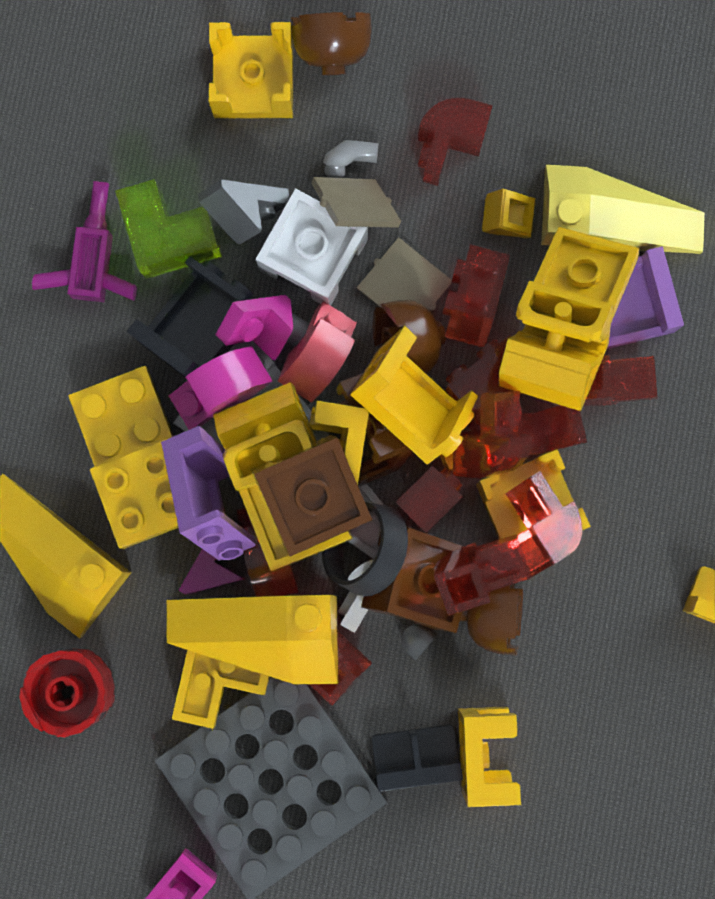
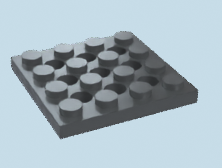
M273 677L269 679L265 695L249 693L218 715L215 728L202 726L155 759V762L247 899H253L387 804V799L382 792H378V786L309 685L291 684ZM277 710H286L293 716L294 726L287 733H278L271 726V715ZM244 734L255 736L260 745L259 752L252 757L242 756L236 747L238 737ZM301 745L312 746L318 755L317 762L308 768L299 766L294 760V751L297 747ZM215 758L223 763L225 775L221 780L210 781L203 775L202 766L205 760ZM267 769L277 770L283 777V786L275 792L266 791L260 784V774ZM325 780L336 781L342 791L339 799L334 802L323 801L317 793V787L321 782ZM238 793L247 799L249 808L244 815L234 816L228 812L225 802L229 795ZM291 804L302 806L307 813L305 823L297 827L288 825L283 818V811L287 806ZM255 829H265L272 837L271 847L264 851L255 850L249 843V834Z

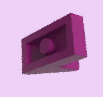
M202 549L178 591L185 595L246 580L247 578L219 563L218 559Z

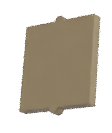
M313 177L311 184L320 198L319 204L326 208L335 226L399 227L401 220L391 205L392 200L385 196L376 179Z
M398 237L381 259L377 258L374 260L373 269L357 286V290L378 307H381L380 304L412 300L421 303L430 312H433L436 309L435 303L453 281Z

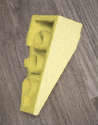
M545 166L541 245H550L558 227L637 247L642 251L663 246L664 252L703 253L704 212L588 167Z

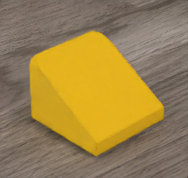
M504 188L488 193L485 199L482 231L489 234L530 238L535 198Z

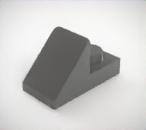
M221 179L198 194L199 203L236 243L242 244L261 232V221L274 218L276 212L285 208L289 201V192L286 188Z

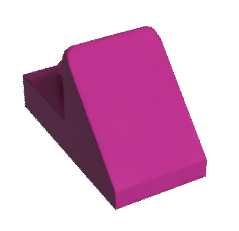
M286 295L233 302L216 336L226 346L253 341L272 360H276L293 331L291 300Z
M185 848L145 899H202L215 884L217 874Z

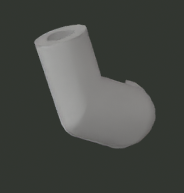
M354 140L341 142L324 156L323 163L326 164L324 168L325 175L329 178H342L345 175V166L353 161L377 163L379 143Z

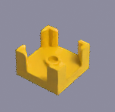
M272 22V36H233L230 23H209V43L213 53V83H209V104L214 118H293V39L291 22Z
M317 401L315 407L311 409L309 424L313 430L341 434V438L338 440L358 485L369 412L365 408Z
M558 449L516 468L483 479L476 484L507 560L517 558L538 547L591 527L583 508H576L561 473L565 466Z
M508 707L458 708L460 762L463 775L461 788L467 806L521 805L520 785L517 782H512L509 770L484 771V768L490 767L488 742L482 741V739L516 737L517 715L509 713Z

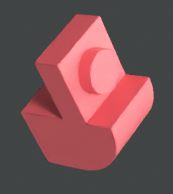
M323 301L316 308L305 336L288 354L278 382L282 385L291 382L295 386L297 394L312 403L330 384L348 357L355 342L351 337L357 322Z

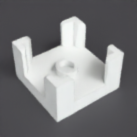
M295 188L256 257L259 271L274 279H277L278 275L311 292V297L316 302L321 304L324 301L331 306L339 292L338 284L355 254L359 256L368 240V227L335 226L326 208L320 206V201Z

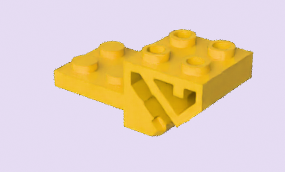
M558 227L534 282H528L518 304L516 316L517 319L522 320L525 326L523 330L518 331L517 334L507 340L499 371L500 387L581 411L608 347L611 322L638 260L639 248Z
M143 366L68 395L95 466L90 469L119 549H125L179 528L161 445L162 441L174 437L149 369Z
M291 382L213 415L217 436L225 448L223 453L225 465L235 490L240 492L270 571H276L353 539L349 530L290 557L283 546L277 532L278 529L251 472V469L267 462L276 463L312 447L311 443L317 441L295 386Z

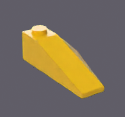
M5 474L0 476V542L46 612L78 638H82L132 572Z
M302 595L167 600V643L291 684H338L337 596Z

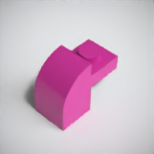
M249 346L227 352L203 364L186 376L188 381L170 394L169 397L188 430L197 426L202 427L213 418L214 414L223 411L225 408L249 400L269 385L272 379L253 347Z

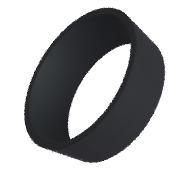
M365 502L368 511H374L378 517L381 528L379 549L370 567L359 577L347 581L343 570V552L346 542L322 551V562L327 575L332 581L359 596H372L386 589L400 572L407 553L408 533L404 519L398 511L389 506Z

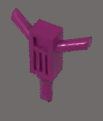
M93 181L89 215L83 227H76L71 269L34 274L32 279L33 290L69 285L67 294L72 299L105 302L107 289L135 301L136 285L108 274L113 235L107 230L108 227L105 219L109 183Z

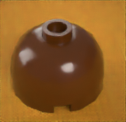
M343 12L304 14L299 15V18L291 17L294 48L306 64L321 67L322 75L346 74L345 66L359 63L366 56L371 43V14L355 12L356 17L347 18V15H343Z
M397 300L380 304L381 307H377L374 310L372 322L375 347L381 343L384 345L400 329L406 326L417 337L406 356L424 373L428 374L437 364L441 354V345H444L446 341L442 323L436 321L432 312L425 306L412 300Z
M492 570L485 573L472 584L469 596L465 598L460 621H467L470 637L476 645L486 651L517 656L519 646L511 645V639H516V636H520L523 589L515 588V579H523V571Z

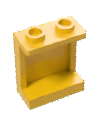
M404 326L378 349L350 395L428 465L441 454L445 457L449 456L461 444L463 437L460 436L461 430L471 422L475 415L471 410L478 395L471 390L460 400H454L406 355L417 337Z

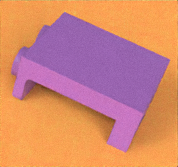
M663 246L646 250L642 256L638 257L611 322L607 349L675 333L684 326Z
M200 426L162 441L161 445L180 534L219 561L235 559L241 556L244 550L254 547L256 545L254 536L225 515L218 481L230 477L223 459L225 448Z

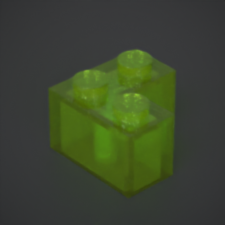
M155 179L115 190L137 268L145 279L188 267L184 262L189 256L199 263L204 262L205 259L212 260L222 257L211 217L203 206L169 216L163 194Z

